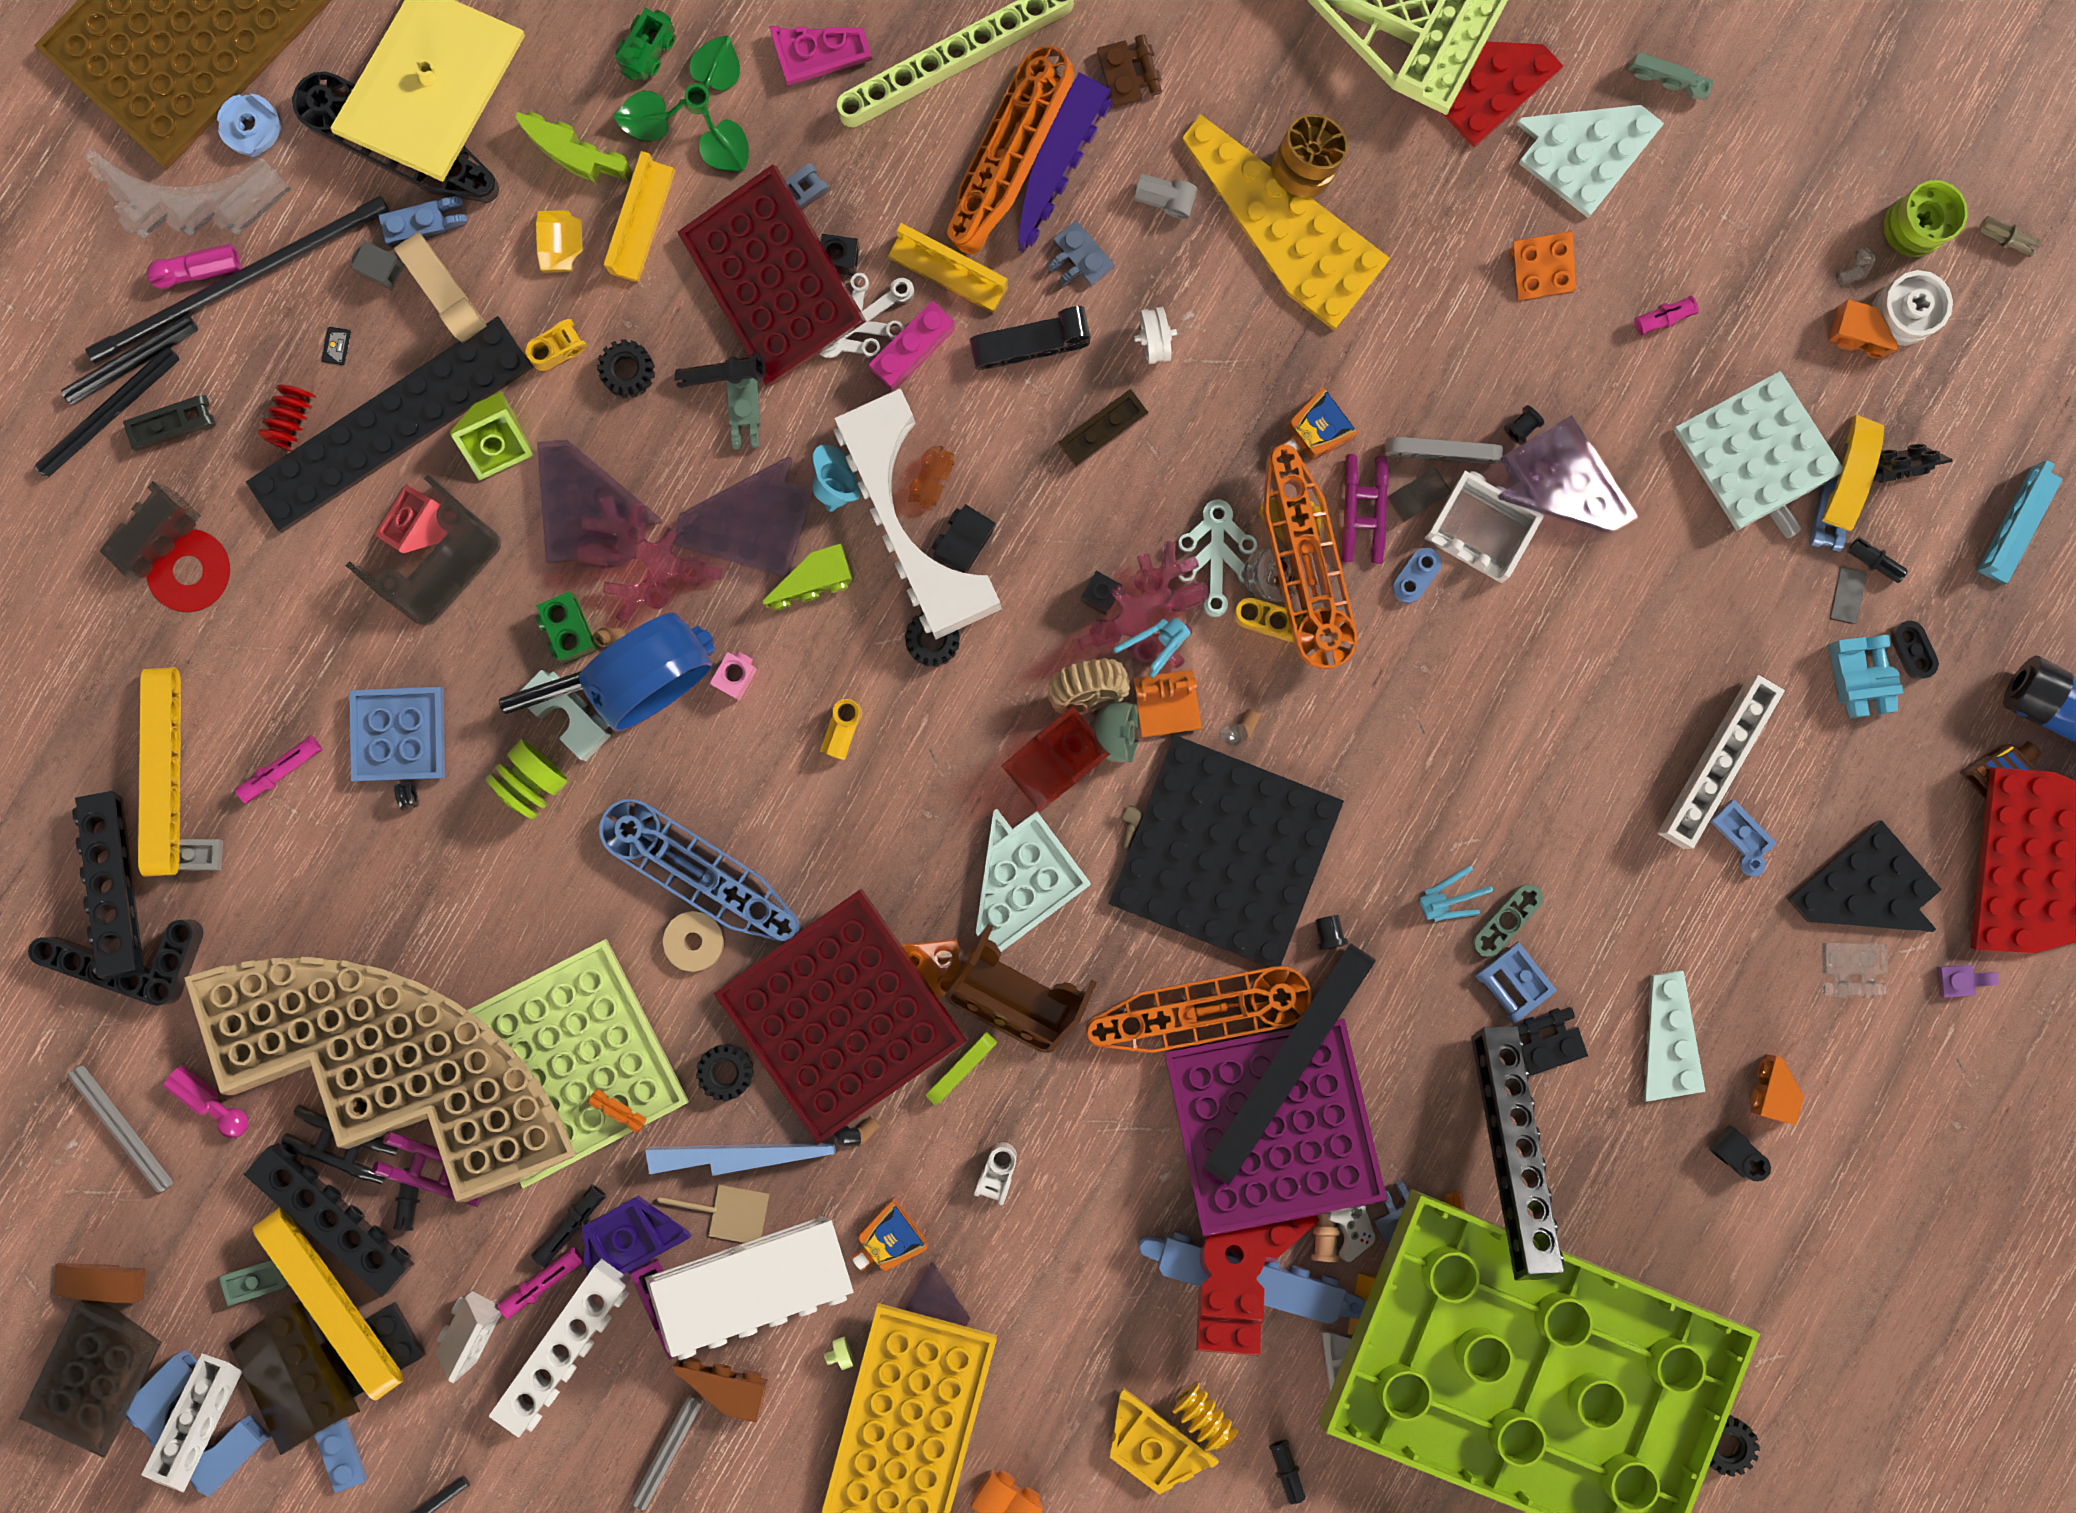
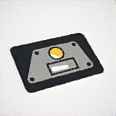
M336 327L327 328L322 362L339 365L345 364L351 335L350 330Z

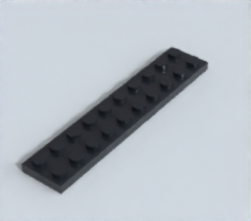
M499 316L486 323L487 327L464 343L457 342L294 449V452L288 453L245 481L276 529L281 533L285 532L466 413L473 404L490 397L531 370L533 366Z

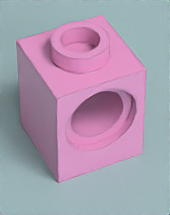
M737 651L734 656L727 652L709 684L740 701L758 669L751 665L753 659ZM733 666H740L743 671L741 679L731 682L728 679L729 669Z

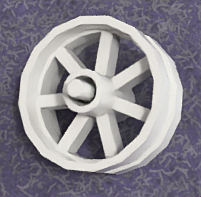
M1163 306L1156 307L1153 310H1140V335L1134 336L1135 342L1141 341V345L1144 346L1147 363L1155 364L1158 361H1171L1170 341H1172V336L1177 335L1176 329L1171 330L1170 326H1168Z

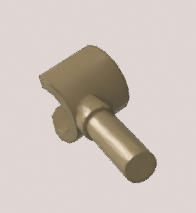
M1132 805L1127 807L1122 816L1123 820L1130 823L1127 827L1122 848L1128 850L1130 849L1136 826L1141 819V811Z

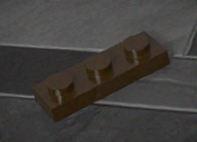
M1129 389L1060 440L1058 445L1077 468L1145 418L1149 412L1134 392Z

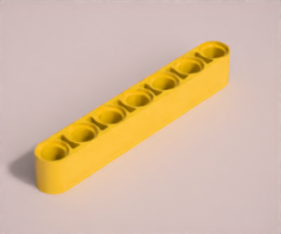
M176 667L143 669L140 678L138 866L143 877L176 875L179 870L181 677Z
M279 1207L255 1224L252 1228L257 1240L366 1394L376 1401L402 1383L404 1379L400 1369L294 1219Z

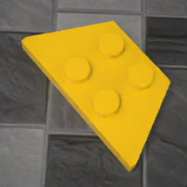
M1124 1387L1121 1389L1109 1456L1128 1472L1160 1495L1172 1489L1175 1484L1185 1482L1193 1478L1194 1474L1208 1467L1212 1468L1219 1463L1217 1457L1209 1451L1206 1452L1201 1445Z

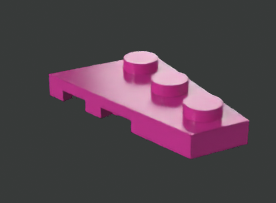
M769 26L787 86L873 60L863 28L827 27L826 29H807V27H796V29H783L780 26Z

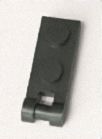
M195 396L124 420L123 424L132 450L140 451L199 430L215 427L214 416L209 414L207 408L210 406L207 396ZM195 410L197 418L190 420L187 412Z

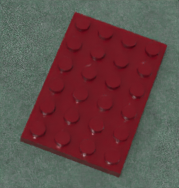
M773 164L677 231L748 356L750 357L753 353H760L763 357L766 373L762 380L765 386L771 387L867 322L778 167Z

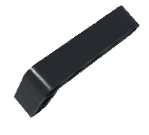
M191 919L175 920L168 924L151 969L144 967L145 974L137 975L139 982L136 988H133L130 983L131 977L105 981L97 977V974L93 973L91 967V957L94 956V949L60 937L36 938L29 945L28 955L32 962L142 1002L159 1006L175 1003L181 997L186 984L184 977L189 976L204 931L199 922ZM183 926H186L189 931V936L185 941L180 936V930ZM47 944H50L52 947V954L49 958L45 955L44 951ZM76 953L81 958V964L78 968L73 963V957ZM172 955H175L178 959V966L175 970L169 964ZM161 984L167 987V996L164 999L159 995Z

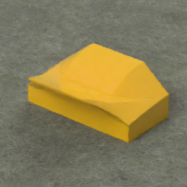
M569 210L538 211L536 238L540 270L542 273L573 272L572 262L583 251L581 219L570 215Z

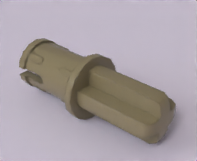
M1987 216L1981 222L1978 230L1981 234L2000 242L2003 248L2009 246L2028 257H2032L2037 251L2026 246V244L2028 243L2037 248L2041 244L2040 239L2018 230L2017 225L2009 226L1990 216Z

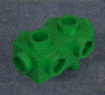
M645 7L642 14H638L632 21L631 32L626 41L622 40L615 54V59L619 67L622 68L620 70L621 74L632 81H636L637 78L646 81L649 75L654 77L661 66L660 55L663 50L669 51L676 40V35L673 34L675 29L671 18L660 10L653 12ZM657 33L653 41L650 40L651 34Z

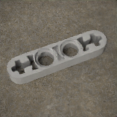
M1407 437L1386 438L1385 455L1391 457L1478 464L1502 463L1503 447L1500 445Z

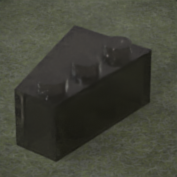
M154 481L148 486L151 494L144 503L136 502L132 507L135 515L128 524L120 523L100 549V552L125 577L134 580L147 576L153 569L152 564L160 556L164 557L169 554L175 547L174 543L182 535L190 533L195 528L196 521L201 517L176 491Z

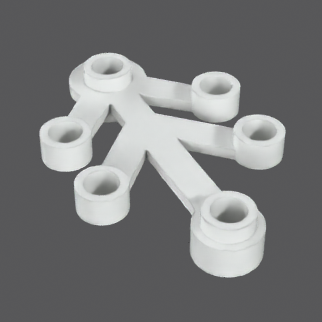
M863 273L854 274L851 278L852 297L867 322L819 354L825 358H834L844 351L864 354L868 358H875L881 351L880 344L876 339L869 338L864 342H859L847 338L853 333L859 332L886 336L893 340L897 335H892L890 329L898 326L902 331L904 326L901 322L891 321L886 324L872 322L871 320L895 303H909L914 297L912 282L906 278H897L892 282L888 293L862 311L865 292L869 288V280ZM857 279L865 280V285L861 288L856 287L854 283ZM899 285L907 287V291L904 294H899L896 291ZM875 344L877 346L876 351L868 353L866 351L867 345Z

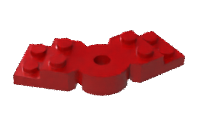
M1316 1215L1211 1235L1206 1238L1200 1250V1265L1208 1279L1198 1288L1196 1351L1249 1356L1260 1355L1265 1289L1256 1278L1261 1273L1265 1262H1275L1320 1221ZM1226 1250L1237 1252L1239 1255L1238 1264H1232L1226 1259Z

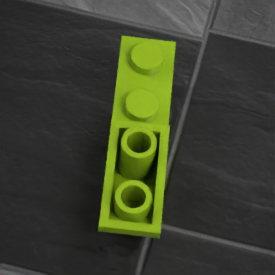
M519 112L516 113V120L534 144L566 170L595 183L600 172L629 181L632 169L623 155L613 151H609L608 154L599 152L597 147L586 142H580V145H578L580 140L573 127L564 122L556 121L555 124L546 122L544 117L533 112H528L527 115Z

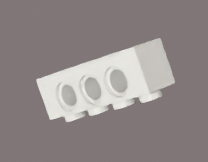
M203 1353L201 1354L141 1474L142 1476L184 1493L242 1374L241 1370L226 1361Z

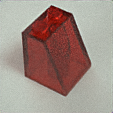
M1072 706L1033 737L1001 767L1035 808L1041 812L1107 758L1110 753L1104 749L1098 741L1096 733Z

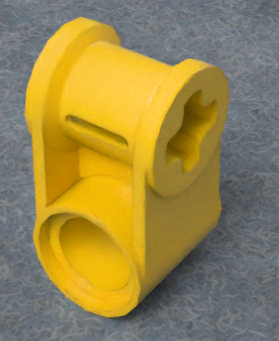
M566 319L555 324L551 329L528 342L526 355L536 369L540 371L551 370L562 362L579 355L587 348L586 342L584 340L581 341L574 330L572 319ZM566 335L569 337L571 341L570 343H568V341L566 340ZM538 350H549L548 356L545 359H535V354Z

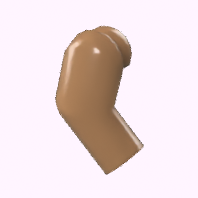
M600 628L594 633L593 642L599 647H609L626 635V633L621 628Z

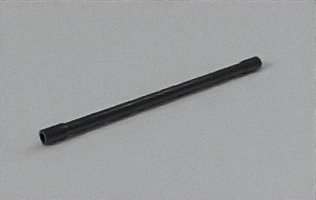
M380 195L357 207L351 213L131 327L85 348L86 353L91 361L97 364L120 352L126 346L344 233L379 218V215L388 213L390 210Z

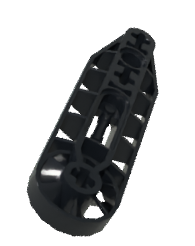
M326 71L314 72L304 77L295 87L292 96L293 110L298 120L317 135L429 193L450 197L458 196L462 199L483 203L491 202L498 196L499 186L496 178L464 145L462 147L463 150L459 153L445 177L442 188L421 183L426 174L416 170L414 178L395 169L399 162L389 158L388 163L385 164L369 156L372 150L362 146L360 151L344 143L343 140L345 138L336 134L334 137L329 135L334 134L332 133L331 126L352 92L351 89L355 86L350 81ZM320 80H327V87L320 85ZM345 87L348 94L344 97H336L334 95V91ZM469 156H470L477 164H475V163L469 161V160H468V159H469ZM462 167L459 175L450 176L453 168ZM474 178V180H475L476 182H478V183H480V184H482V185H485L486 183H487V185H486L485 187H483V186L477 187V186L475 185V183L472 181V179Z

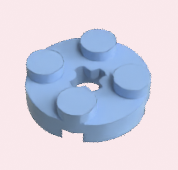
M249 93L250 95L241 96L238 94L232 96L224 102L218 112L219 135L224 143L235 152L250 157H257L262 152L271 148L276 142L282 130V123L275 108L260 95ZM255 118L253 129L243 131L245 128L243 121L245 119L251 121Z

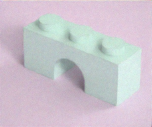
M540 670L522 690L561 677L554 671L549 674ZM575 692L572 695L566 694L527 707L536 717L544 719L551 711L563 708L569 715L570 723L568 729L559 739L580 760L587 761L612 736L606 730L609 725L597 713L592 716L585 709L588 704Z

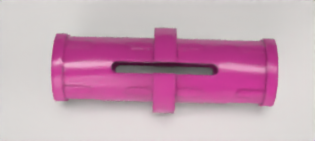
M1688 296V298L1670 305L1667 303L1659 305L1657 310L1635 317L1636 330L1640 335H1645V333L1663 326L1669 328L1678 320L1698 314V304L1693 296Z

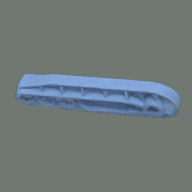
M623 799L612 804L604 812L599 824L600 838L604 847L612 855L729 929L779 942H786L800 932L798 917L762 875L653 806L637 799ZM629 803H634V816L629 815ZM611 814L619 820L614 822L608 817ZM651 816L654 817V820L647 824L643 821ZM659 816L669 821L663 830ZM635 823L636 826L633 828L637 829L636 834L626 836L625 833L628 832V830H624L626 824ZM673 824L694 837L688 847L667 835ZM644 837L647 838L648 840L652 841L653 844H651L650 842H648L647 840H645ZM660 839H662L664 843L655 855L652 851L658 846ZM698 841L720 854L713 864L693 852ZM671 846L707 867V871L705 872L703 869L693 865L681 855L676 856L670 852ZM668 855L675 860L674 863L679 866L681 865L698 878L702 877L700 882L694 880L663 860L664 857ZM645 856L640 867L628 860L640 859ZM724 857L746 870L739 880L718 867ZM651 860L671 872L666 883L644 870ZM749 873L759 878L769 891L765 897L744 884ZM676 876L697 889L692 899L670 886ZM737 887V894L744 899H748L749 894L752 896L745 903L743 910L740 909L744 905L743 902L728 900L730 898V895L727 893L728 889H735ZM701 893L706 894L723 905L717 916L696 903ZM772 894L784 907V909L779 905L775 904L774 902H772L771 900H769ZM756 902H761L766 906L767 913L762 919H756L752 915L751 909ZM729 909L747 920L748 924L745 929L733 926L721 919L725 911ZM774 911L778 912L774 917L778 921L784 922L787 919L790 921L788 926L792 929L791 932L781 934V927L774 922L770 923L769 927L766 926V923L773 917ZM754 925L767 934L752 931L750 928Z

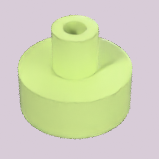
M844 1336L833 1340L834 1350L824 1353L827 1365L838 1362L841 1370L855 1366L854 1357L847 1338Z

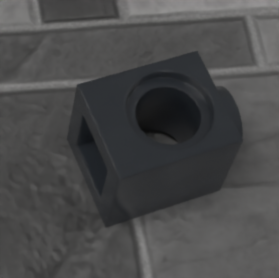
M822 234L821 243L828 255L834 249H840L844 252L840 259H831L838 273L852 276L856 274L860 250L858 238Z
M1096 570L1081 596V602L1107 616L1123 585Z

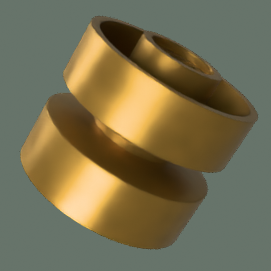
M1306 114L1296 118L1289 126L1272 159V173L1277 183L1285 191L1298 197L1310 198L1322 194L1330 185L1347 155L1348 140L1344 131L1336 122L1323 115Z

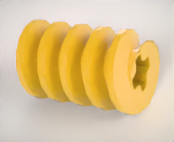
M1198 1381L1194 1382L1179 1395L1172 1412L1174 1414L1182 1410L1185 1412L1180 1421L1182 1423L1189 1420L1192 1421L1188 1429L1190 1433L1198 1429L1201 1431L1196 1440L1198 1442L1208 1440L1204 1448L1206 1452L1213 1449L1220 1450L1237 1436L1239 1430L1236 1427L1230 1428L1232 1421L1229 1418H1223L1224 1412L1220 1408L1214 1409L1216 1402L1213 1399L1206 1400L1208 1393L1204 1389L1198 1390L1200 1383Z

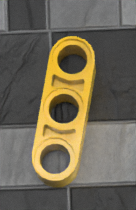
M1245 598L1238 603L1234 610V619L1239 626L1294 643L1285 607L1255 598ZM1247 605L1255 609L1256 618L1254 620H1246L1241 616V608ZM1279 614L1285 621L1284 628H1273L1270 624L1271 615ZM1303 615L1294 617L1297 627L1303 619Z

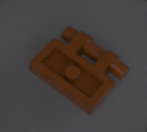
M1145 34L1134 38L1137 46L1135 50L1129 51L1126 40L1097 48L1106 85L1111 89L1110 99L1113 102V108L1141 101L1142 93L1140 88L1149 87L1151 96L1162 93L1160 86L1161 75L1159 70L1155 69L1152 58L1154 51L1152 45L1148 44ZM1141 61L1144 74L1136 76L1133 63Z

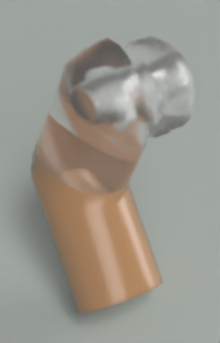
M1247 709L1241 724L1231 727L1224 725L1220 729L1219 736L1221 740L1232 745L1249 740L1261 714Z

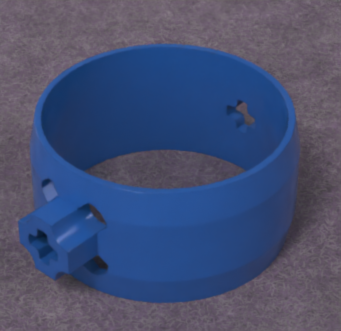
M667 613L635 628L603 650L582 670L579 675V681L585 695L601 718L614 731H622L658 713L688 692L706 676L712 668L709 656L715 651L713 638L707 629L703 630L699 626L691 629L678 614Z

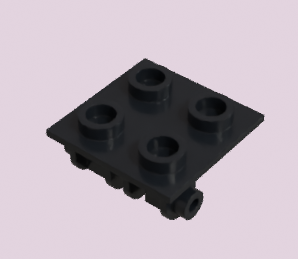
M1925 444L1909 445L1907 450L1898 452L1897 450L1881 451L1873 480L1884 483L1896 480V478L1898 480L1903 479L1904 475L1906 478H1910L1912 476L1929 474L1930 470L1935 469V465L1953 462V459L1941 454L1938 450L1928 448Z

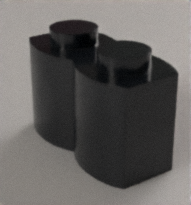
M965 504L961 510L958 508L954 510L948 520V524L951 525L946 535L940 533L932 545V549L935 550L933 554L934 559L950 569L962 573H968L996 528L994 521Z

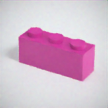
M932 300L869 363L871 373L891 392L895 391L955 331L954 320Z

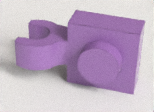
M1970 964L1938 966L1940 997L1975 995V986L1999 985L1997 972L1973 973V965Z

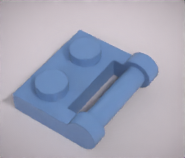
M1519 942L1513 944L1474 975L1480 983L1483 982L1506 1010L1508 1013L1507 1018L1512 1024L1521 1020L1557 991ZM1500 970L1525 1002L1517 1006L1493 974Z

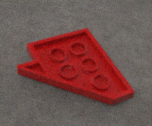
M1486 41L1448 114L1443 115L1475 148L1563 68V65L1544 44Z

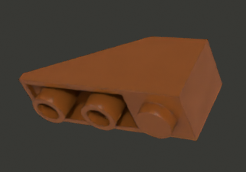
M692 1357L677 1360L673 1366V1371L725 1416L757 1422L761 1413L768 1379L761 1378V1373L751 1370H744L743 1373L731 1371V1367L724 1364H713V1367L702 1365L701 1360Z

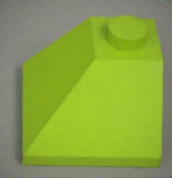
M502 391L473 404L450 431L452 438L479 481L534 456L518 419Z

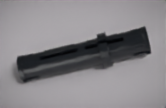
M591 1184L577 1203H572L568 1207V1213L531 1254L532 1259L540 1266L546 1268L581 1225H586L589 1222V1216L607 1197L605 1196L606 1194L599 1187Z

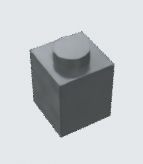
M364 240L362 246L358 247L353 254L351 268L360 276L392 291L405 264L396 255Z

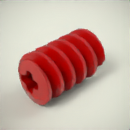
M279 384L276 386V389L283 396H272V401L278 407L267 408V412L274 418H263V424L269 429H259L257 433L266 442L286 451L294 452L287 443L298 442V439L291 433L292 431L303 430L296 421L307 420L308 417L301 412V409H311L312 406L305 399L316 398V396L292 385Z

